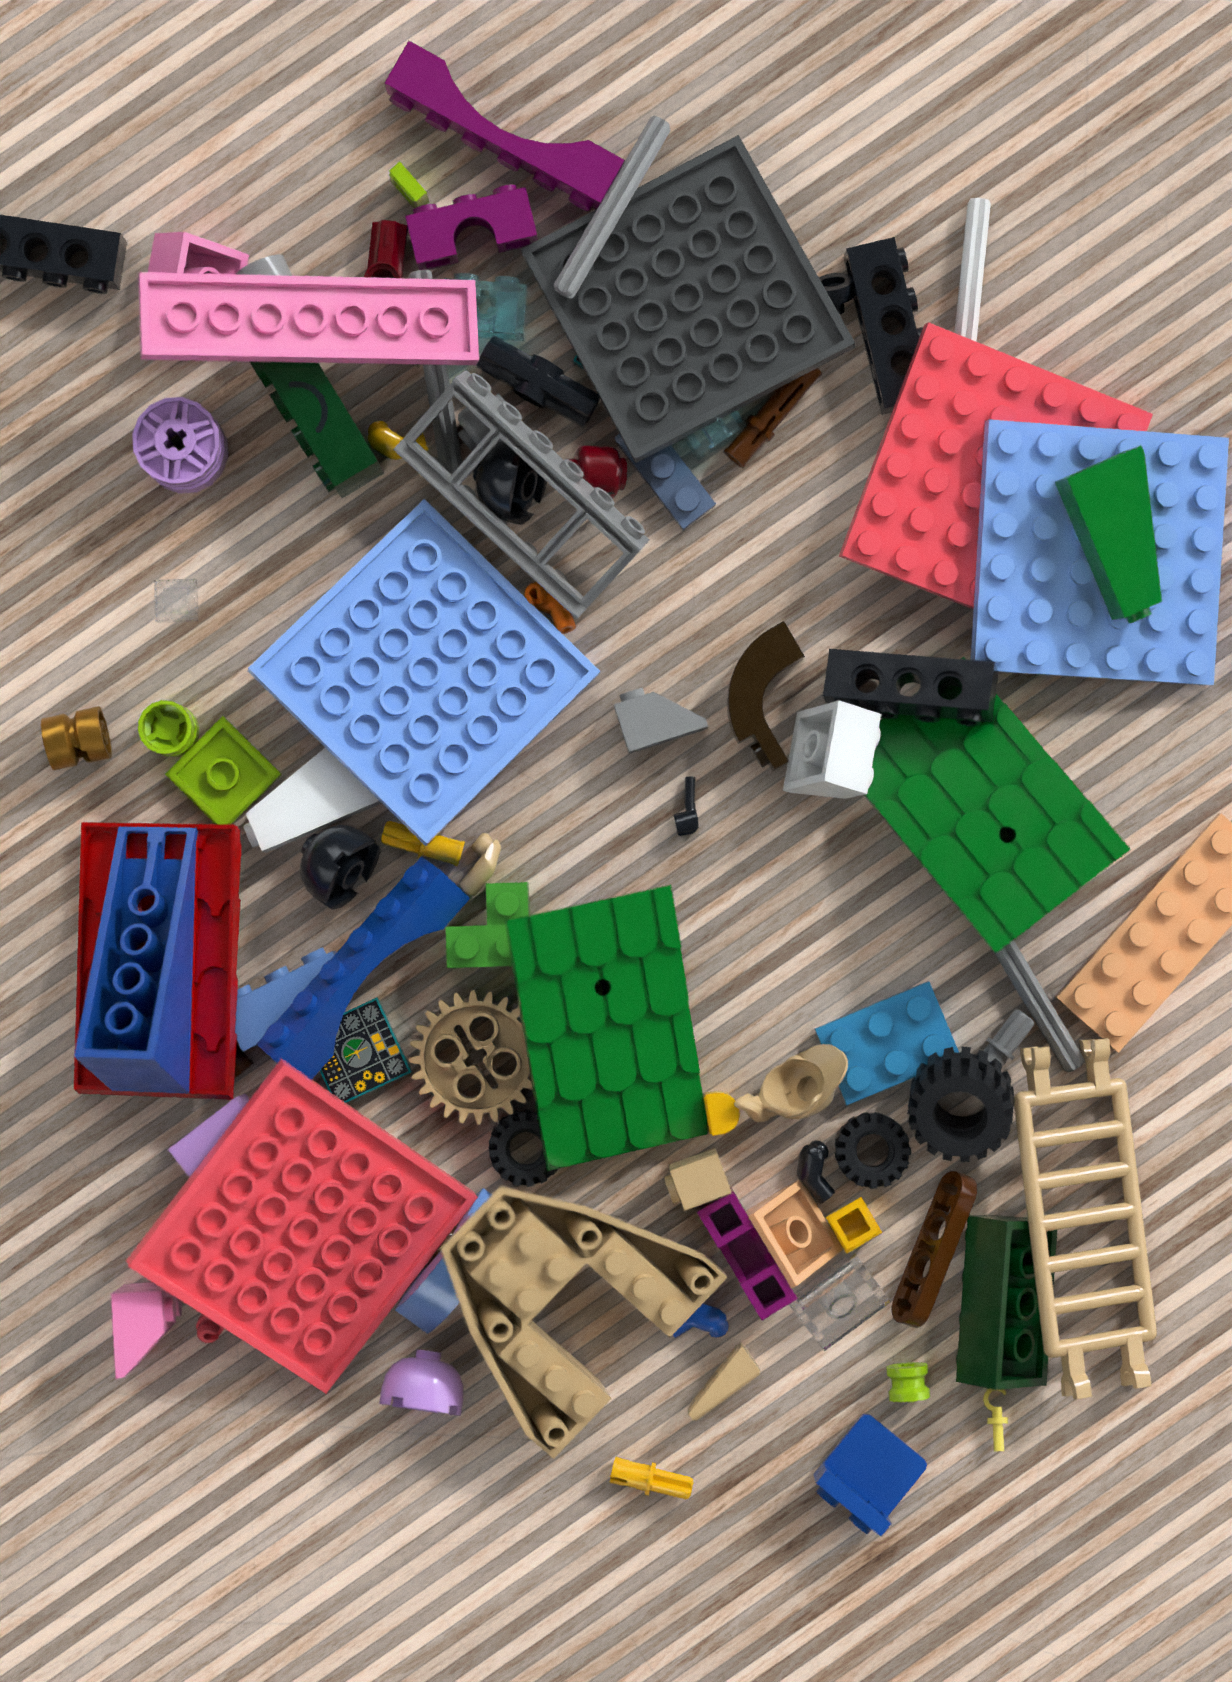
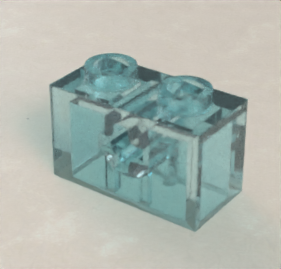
M454 274V279L450 280H475L476 305H481L483 298H489L491 305L494 306L488 308L487 314H481L477 306L478 338L491 339L495 335L502 340L524 341L528 299L527 284H520V279L509 276L495 277V282L479 281V276L474 274Z

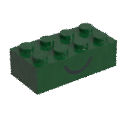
M250 362L265 388L273 384L276 391L269 395L286 423L293 419L296 422L297 427L293 428L291 432L307 458L314 454L319 462L312 465L329 493L336 489L341 498H344L384 474L377 459L319 363Z

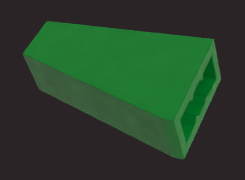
M1141 445L1055 481L1111 619L1126 618L1128 623H1133L1151 615L1149 607L1162 602L1146 460Z

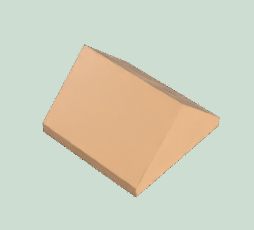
M796 1180L746 1210L748 1217L791 1288L799 1285L843 1250L808 1189L800 1180Z

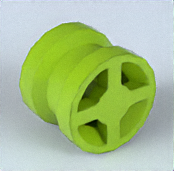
M906 1362L886 1366L887 1376L892 1381V1388L888 1391L889 1401L915 1402L930 1398V1389L925 1385L924 1379L928 1373L927 1363Z

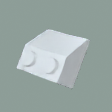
M839 700L797 712L783 791L843 799L867 794L874 776L872 763L875 748L881 736L879 729L881 714Z

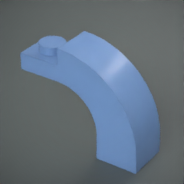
M482 1188L476 1194L478 1198L463 1216L452 1236L492 1195L490 1192ZM442 1251L415 1278L395 1311L427 1334L440 1325L459 1304Z

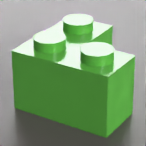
M528 882L486 883L487 925L445 927L447 968L512 966L505 921L530 915Z

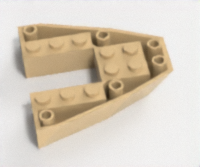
M502 1186L440 1248L473 1339L525 1435L553 1459L612 1399L600 1380L532 1321L576 1273L587 1263L669 1338L728 1278L712 1258L691 1248L586 1206Z

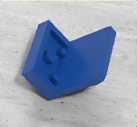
M863 1414L823 1461L813 1476L816 1484L820 1486L816 1490L820 1497L834 1508L841 1503L852 1513L848 1519L864 1533L868 1534L873 1530L882 1537L892 1524L888 1517L889 1514L924 1473L927 1463L923 1457L872 1415Z

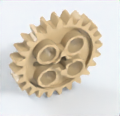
M471 990L468 1002H464L461 995L455 993L454 1006L450 1007L444 1000L438 1001L442 1013L437 1015L428 1010L425 1014L431 1022L430 1026L419 1024L416 1026V1029L424 1037L423 1040H413L410 1042L411 1046L420 1050V1055L409 1058V1062L419 1064L421 1070L411 1077L415 1080H425L426 1084L418 1092L420 1095L429 1092L435 1095L430 1103L431 1108L441 1102L446 1105L444 1117L447 1118L455 1109L459 1111L460 1123H464L468 1114L474 1113L477 1125H480L486 1112H489L493 1121L496 1122L499 1120V1108L503 1107L511 1115L514 1113L511 1103L513 1099L523 1104L527 1102L521 1090L523 1087L533 1088L532 1082L528 1078L530 1070L522 1022L518 1020L520 1010L519 1007L512 1012L507 1010L508 997H504L497 1005L493 1003L492 991H488L484 1001H479L476 990ZM477 1017H487L494 1025V1033L487 1040L476 1038L471 1031L472 1022ZM456 1025H460L463 1028L474 1049L480 1050L483 1048L486 1051L487 1055L483 1058V1063L497 1081L498 1087L496 1089L491 1088L482 1070L476 1063L469 1066L466 1062L470 1052L455 1032ZM443 1039L453 1040L458 1045L459 1055L453 1062L442 1061L437 1055V1045ZM509 1052L515 1057L517 1063L513 1073L503 1075L495 1070L493 1060L497 1053ZM473 1074L480 1079L482 1084L481 1091L477 1096L467 1097L461 1093L459 1080L463 1075Z

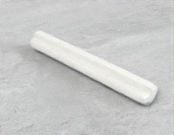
M970 198L967 205L954 333L976 342L991 205L990 200L984 198Z

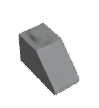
M643 688L619 695L621 702L614 704L629 754L708 728L706 718L655 692L645 694Z

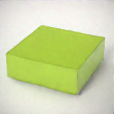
M398 162L389 170L391 183L413 208L429 203L428 194L401 162Z

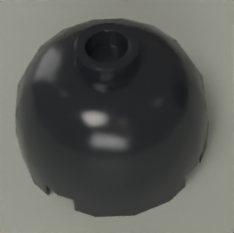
M504 441L496 444L473 471V479L476 481V491L479 500L499 519L522 525L530 520L533 513L527 511L532 504L533 498L535 502L540 503L547 486V481Z
M336 825L324 829L319 834H312L305 841L301 850L303 856L300 864V875L306 890L315 899L332 910L343 907L358 894L352 888L362 875L366 883L371 877L380 855V846L375 843L377 841L366 833L348 825Z

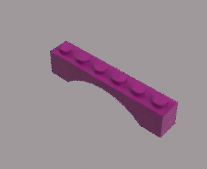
M409 40L384 83L387 94L391 96L389 101L406 112H411L412 108L426 115L425 121L442 132H446L448 128L462 135L461 141L470 148L482 152L485 148L498 155L496 160L506 168L515 172L522 168L534 175L532 180L536 184L552 192L555 188H558L570 195L568 200L572 204L585 211H590L591 207L598 209L625 162L624 159L590 140L573 143H543L521 138L500 129L481 116L464 98L454 83L445 60Z

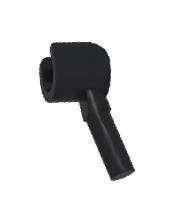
M692 776L685 777L684 804L686 811L674 814L679 836L693 834L698 829V816L695 804L696 778Z

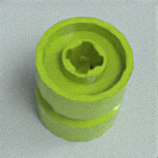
M160 700L150 704L143 710L138 720V733L141 741L148 749L166 757H179L184 755L197 742L199 738V724L197 718L189 709L173 701Z

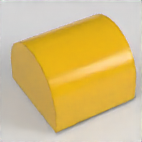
M723 1091L705 1092L703 1099L709 1133L715 1136L733 1130L740 1117V1110L734 1106L735 1099Z
M862 1197L825 1217L846 1254L882 1234Z

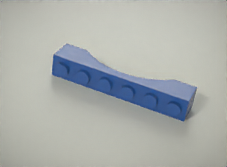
M421 856L414 865L406 870L403 878L389 894L378 902L375 910L360 927L350 934L346 943L332 959L322 966L320 972L310 984L294 998L293 1003L281 1017L269 1026L257 1045L276 1063L282 1059L312 1080L333 1056L336 1035L343 1014L354 993L368 974L387 956L403 945L423 935L443 930L469 901L470 897L440 869Z

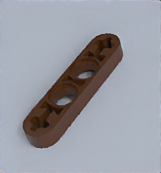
M949 1171L940 1180L893 1298L891 1313L896 1322L918 1328L928 1320L977 1196V1183L971 1176L957 1171ZM945 1221V1229L941 1238L939 1239V1230L941 1225ZM930 1259L929 1270L926 1276L923 1277L925 1265Z

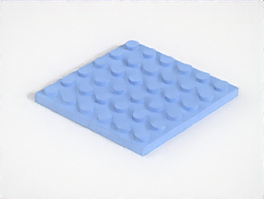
M986 420L984 425L970 660L995 662L997 672L1214 685L1229 438ZM1142 445L1146 460L1162 602L1149 607L1151 615L1133 623H1128L1126 618L1111 619L1055 481L1123 451Z
M425 499L248 667V672L425 846L600 673V670Z

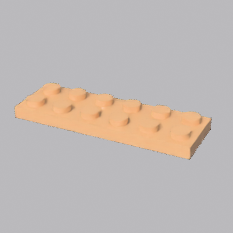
M1218 813L1055 996L1061 1004L1101 1039L1109 1038L1110 1047L1115 1052L1119 1053L1232 926V822L1222 813Z

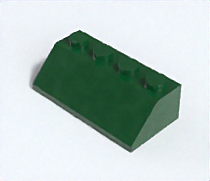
M969 1215L965 1231L966 1246L964 1270L962 1273L963 1288L961 1312L959 1315L960 1329L958 1353L956 1356V1382L993 1390L1047 1386L1048 1356L1043 1348L1028 1218L1001 1215ZM1057 1230L1047 1231L1049 1257L1056 1256ZM1051 1273L1054 1287V1273Z

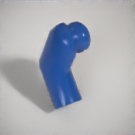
M703 1303L673 1336L676 1338L695 1327L709 1332L711 1337L719 1338L727 1333L729 1323L726 1320V1315L719 1308Z

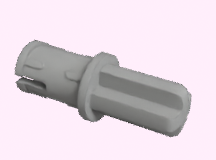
M1015 1010L994 1038L988 1037L986 1040L989 1044L984 1049V1052L988 1053V1061L991 1062L996 1058L1003 1067L1009 1058L1013 1060L1015 1058L1012 1055L1032 1029L1034 1021L1022 1011Z

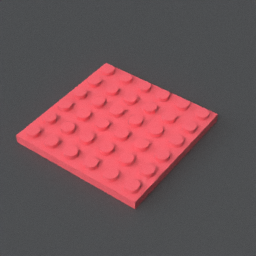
M928 322L924 324L839 557L974 609L985 421L991 419L1147 431L1153 414Z
M281 1059L126 1259L128 1267L327 1394L478 1197L474 1191Z

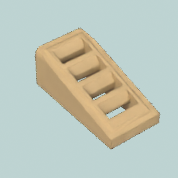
M742 1342L733 1348L690 1403L688 1415L693 1421H697L760 1375L761 1371L758 1364Z

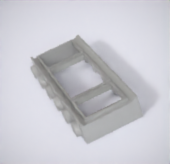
M465 370L454 378L452 383L393 450L578 619L647 544L649 539L644 535L645 530L631 516L625 517L613 506L614 501L607 492L598 487L594 489L582 478L584 476L582 470L569 459L563 460L552 450L553 445L543 433L537 430L532 431L521 421L522 415L513 405L508 402L502 403L490 392L491 387L484 378L476 373L471 374ZM455 396L491 431L451 475L445 469V464L439 458L432 457L416 440ZM500 439L577 509L576 513L538 554L536 548L531 543L524 542L507 526L505 520L499 519L478 500L473 489L461 484ZM588 519L623 554L583 597L567 582V577L560 570H554L547 562Z

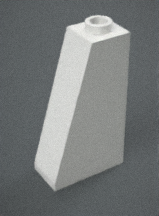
M324 748L246 813L249 823L243 826L252 847L260 846L262 852L268 853L377 806L381 802Z

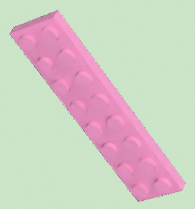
M139 272L141 360L477 365L479 361L475 280Z

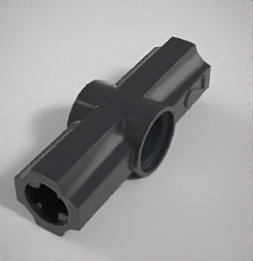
M495 335L486 344L476 365L482 372H486L494 379L512 387L513 392L527 402L542 409L547 407L582 428L590 420L600 401V397L595 391L565 376V372L552 362L535 354L530 356Z

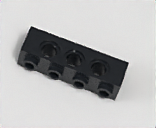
M0 215V239L7 240V247L0 254V272H2L1 276L3 278L25 282L27 276L43 278V284L59 288H66L67 282L83 284V290L98 294H107L108 288L120 290L127 241L121 233ZM37 245H46L48 247L46 257L39 262L30 261L29 255L31 250ZM78 251L88 252V261L84 266L80 268L70 267V259L74 253Z
M895 237L846 248L843 256L847 274L852 276L854 282L855 296L853 300L881 415L892 413L906 376L897 374L892 369L891 359L902 356L911 362L923 327L916 328L913 312L918 311L917 298L914 288H907L903 273L909 271L907 256L903 247L897 248ZM878 277L887 278L892 283L893 291L887 295L878 294L872 288L871 281ZM886 317L897 318L902 324V332L896 335L886 333L881 326V320Z
M829 649L823 698L826 704L839 700L880 713L881 718L896 719L899 714L914 715L915 719L922 722L935 723L939 722L940 718L956 719V722L961 725L979 726L981 721H993L998 672L995 662ZM868 679L879 681V685L874 691L869 693L859 691L864 681ZM914 682L921 685L919 691L912 696L900 694L902 687L907 683ZM958 686L962 689L961 694L955 699L946 700L941 697L942 692L947 687Z

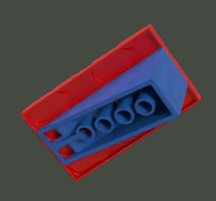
M81 822L74 1090L77 1093L233 1100L237 1045L235 1024L238 978L236 971L241 904L239 884L242 850L240 829L236 825Z

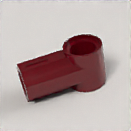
M391 220L372 222L368 267L364 275L365 278H403L408 236L407 225Z

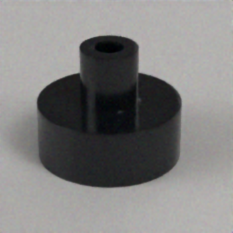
M831 273L820 276L819 279L839 315L844 313V303L852 300L855 296L852 276L846 273Z

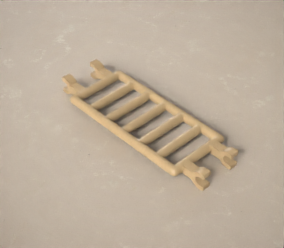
M1109 1038L1079 1040L1080 1051L1086 1063L1088 1082L1050 1087L1048 1068L1050 1067L1051 1060L1049 1046L1020 1048L1021 1061L1027 1075L1028 1091L1018 1092L1014 1096V1110L1043 1348L1048 1357H1061L1063 1370L1061 1378L1062 1396H1073V1399L1092 1397L1090 1381L1085 1373L1083 1353L1119 1346L1122 1356L1120 1369L1121 1385H1133V1388L1136 1389L1152 1386L1150 1372L1145 1364L1142 1342L1152 1341L1157 1336L1127 1085L1121 1078L1110 1079L1108 1066L1110 1056ZM1111 1096L1114 1120L1034 1132L1031 1107ZM1116 1137L1118 1162L1039 1173L1036 1148ZM1116 1178L1122 1179L1124 1203L1044 1215L1041 1190ZM1123 1219L1127 1220L1129 1244L1049 1257L1047 1231ZM1132 1261L1134 1285L1054 1298L1051 1273ZM1137 1302L1139 1326L1059 1340L1056 1316L1058 1314Z

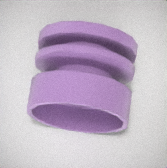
M183 397L164 398L149 405L138 418L132 434L133 452L140 466L163 488L179 494L197 493L211 486L223 473L228 459L227 439L221 426L198 402ZM176 434L183 438L182 441L185 445L180 451L172 447L173 442L171 438Z

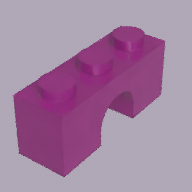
M514 184L504 185L492 191L493 195L477 198L476 194H468L453 199L452 205L437 208L436 204H426L414 208L413 214L406 215L405 217L418 270H432L459 263L456 252L457 238L463 230L472 226H480L489 230L496 240L499 253L523 248L537 241L536 227L526 187L517 189V186Z
M730 1187L731 1194L696 1207V1211L717 1247L729 1263L760 1319L764 1320L797 1300V1297L755 1229L732 1187Z

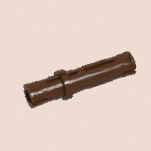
M819 368L776 389L755 415L750 414L746 418V426L732 443L723 450L724 454L736 465L744 468L765 441L770 442L775 436L773 431L792 408L796 406L814 382L822 376Z

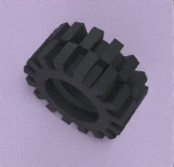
M532 1110L515 1111L507 1117L504 1116L498 1125L494 1127L489 1140V1156L495 1171L505 1181L508 1180L513 1185L519 1187L520 1185L532 1187L534 1184L546 1182L547 1178L554 1175L558 1169L546 1171L543 1147L540 1157L533 1163L521 1164L513 1159L510 1154V1143L516 1135L529 1132L535 1134L541 1140L537 1113Z
M877 1112L861 1113L857 1117L853 1116L850 1118L849 1122L841 1127L839 1136L835 1140V1158L839 1168L849 1180L861 1187L878 1189L877 1187L892 1185L891 1182L896 1179L899 1180L903 1176L902 1172L905 1168H908L910 1163L908 1161L909 1155H911L910 1140L903 1127L892 1118ZM869 1134L882 1136L888 1144V1156L883 1163L877 1166H867L857 1156L856 1150L859 1141Z

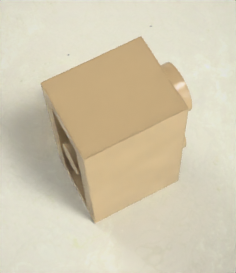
M715 1147L669 1164L671 1174L664 1177L673 1204L681 1201L684 1211L732 1193Z

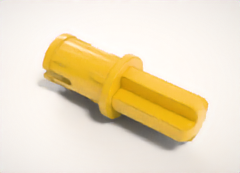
M393 821L386 822L381 836V842L385 845L418 854L417 858L423 855L454 864L457 867L465 841L462 840L458 841L437 835L425 846L403 824Z
M617 1456L614 1459L609 1481L612 1484L645 1491L647 1496H649L650 1491L685 1500L690 1498L694 1484L691 1477L656 1469L657 1463L652 1462V1465L641 1464Z

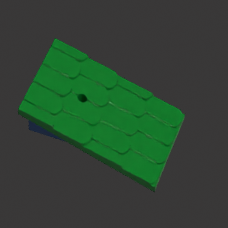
M958 686L947 687L942 692L941 697L946 700L955 699L961 694L962 689ZM997 694L995 697L993 721H981L979 726L961 725L956 722V719L940 718L939 722L935 723L922 722L915 719L914 715L899 714L896 719L883 718L880 720L879 729L881 736L875 748L872 763L874 771L873 781L868 788L867 794L864 796L994 953L1007 946L1011 941L1131 850L1091 801L1084 796L1057 762L1049 756ZM1002 828H1006L1009 832V843L1003 842L999 837Z
M671 885L506 920L505 926L546 1171L707 1135V1117L699 1075L700 1068ZM597 981L602 985V996L598 995L595 991Z

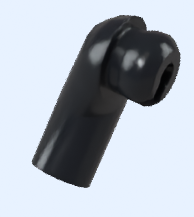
M815 1140L809 1145H805L800 1151L797 1176L818 1203L822 1204L836 1191L822 1176L824 1159L829 1156L828 1147L823 1142Z

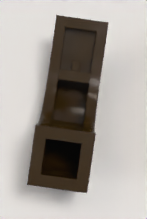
M785 621L761 634L744 651L733 671L727 694L728 719L737 744L753 737L756 743L751 745L750 748L762 768L769 765L772 771L787 764L789 760L765 720L763 713L764 692L769 682L776 675L802 661L805 657Z

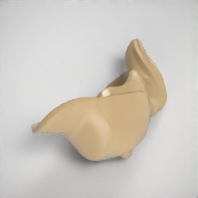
M821 1044L813 1046L774 1067L764 1078L758 1096H752L750 1093L739 1097L735 1101L734 1106L745 1111L755 1122H765L776 1115L787 1119H805L828 1107L832 1102L834 1090L841 1083L847 1072L848 1059L840 1049L832 1045Z

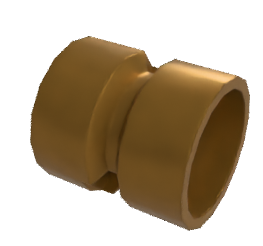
M99 706L76 711L74 718L71 719L66 714L42 718L41 732L49 764L54 771L77 766L81 758L87 763H92L112 757L107 723Z

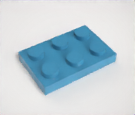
M930 981L814 1028L820 1044H828L840 1049L848 1059L847 1072L838 1085L846 1105L916 1077L917 1068L921 1063L927 1065L928 1057L935 1052L939 1057H942L944 1049L953 1047L954 1053H959Z

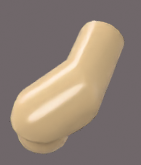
M482 833L473 843L472 850L481 857L460 881L461 888L472 896H476L494 874L501 851L500 842L497 839L494 841L488 833Z

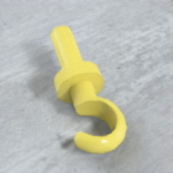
M987 1389L984 1393L983 1401L987 1409L992 1411V1418H987V1424L993 1425L994 1451H1004L1003 1424H1008V1417H1002V1407L992 1406L989 1403L988 1397L992 1391H1000L1004 1395H1006L1005 1389Z

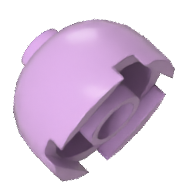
M417 1349L416 1357L401 1358L390 1367L383 1381L379 1404L391 1405L393 1398V1407L461 1416L463 1383L460 1374L452 1365L440 1361L441 1353Z

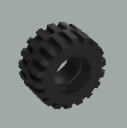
M962 1046L959 1053H954L953 1047L946 1048L942 1057H939L935 1052L928 1057L927 1065L921 1063L917 1068L916 1077H913L908 1104L910 1129L916 1130L915 1139L920 1145L927 1142L928 1152L935 1155L940 1151L943 1153V1159L952 1161L953 1156L960 1157V1162H970L971 1155H976L978 1160L987 1157L988 1148L995 1152L1001 1147V1138L1007 1139L1010 1133V1124L1013 1123L1014 1088L1011 1086V1077L1007 1071L1002 1072V1064L996 1058L989 1062L988 1053L979 1050L977 1055L971 1054V1047ZM953 1092H966L976 1096L984 1104V1107L976 1114L970 1116H956L946 1112L939 1105L938 1101L945 1095Z

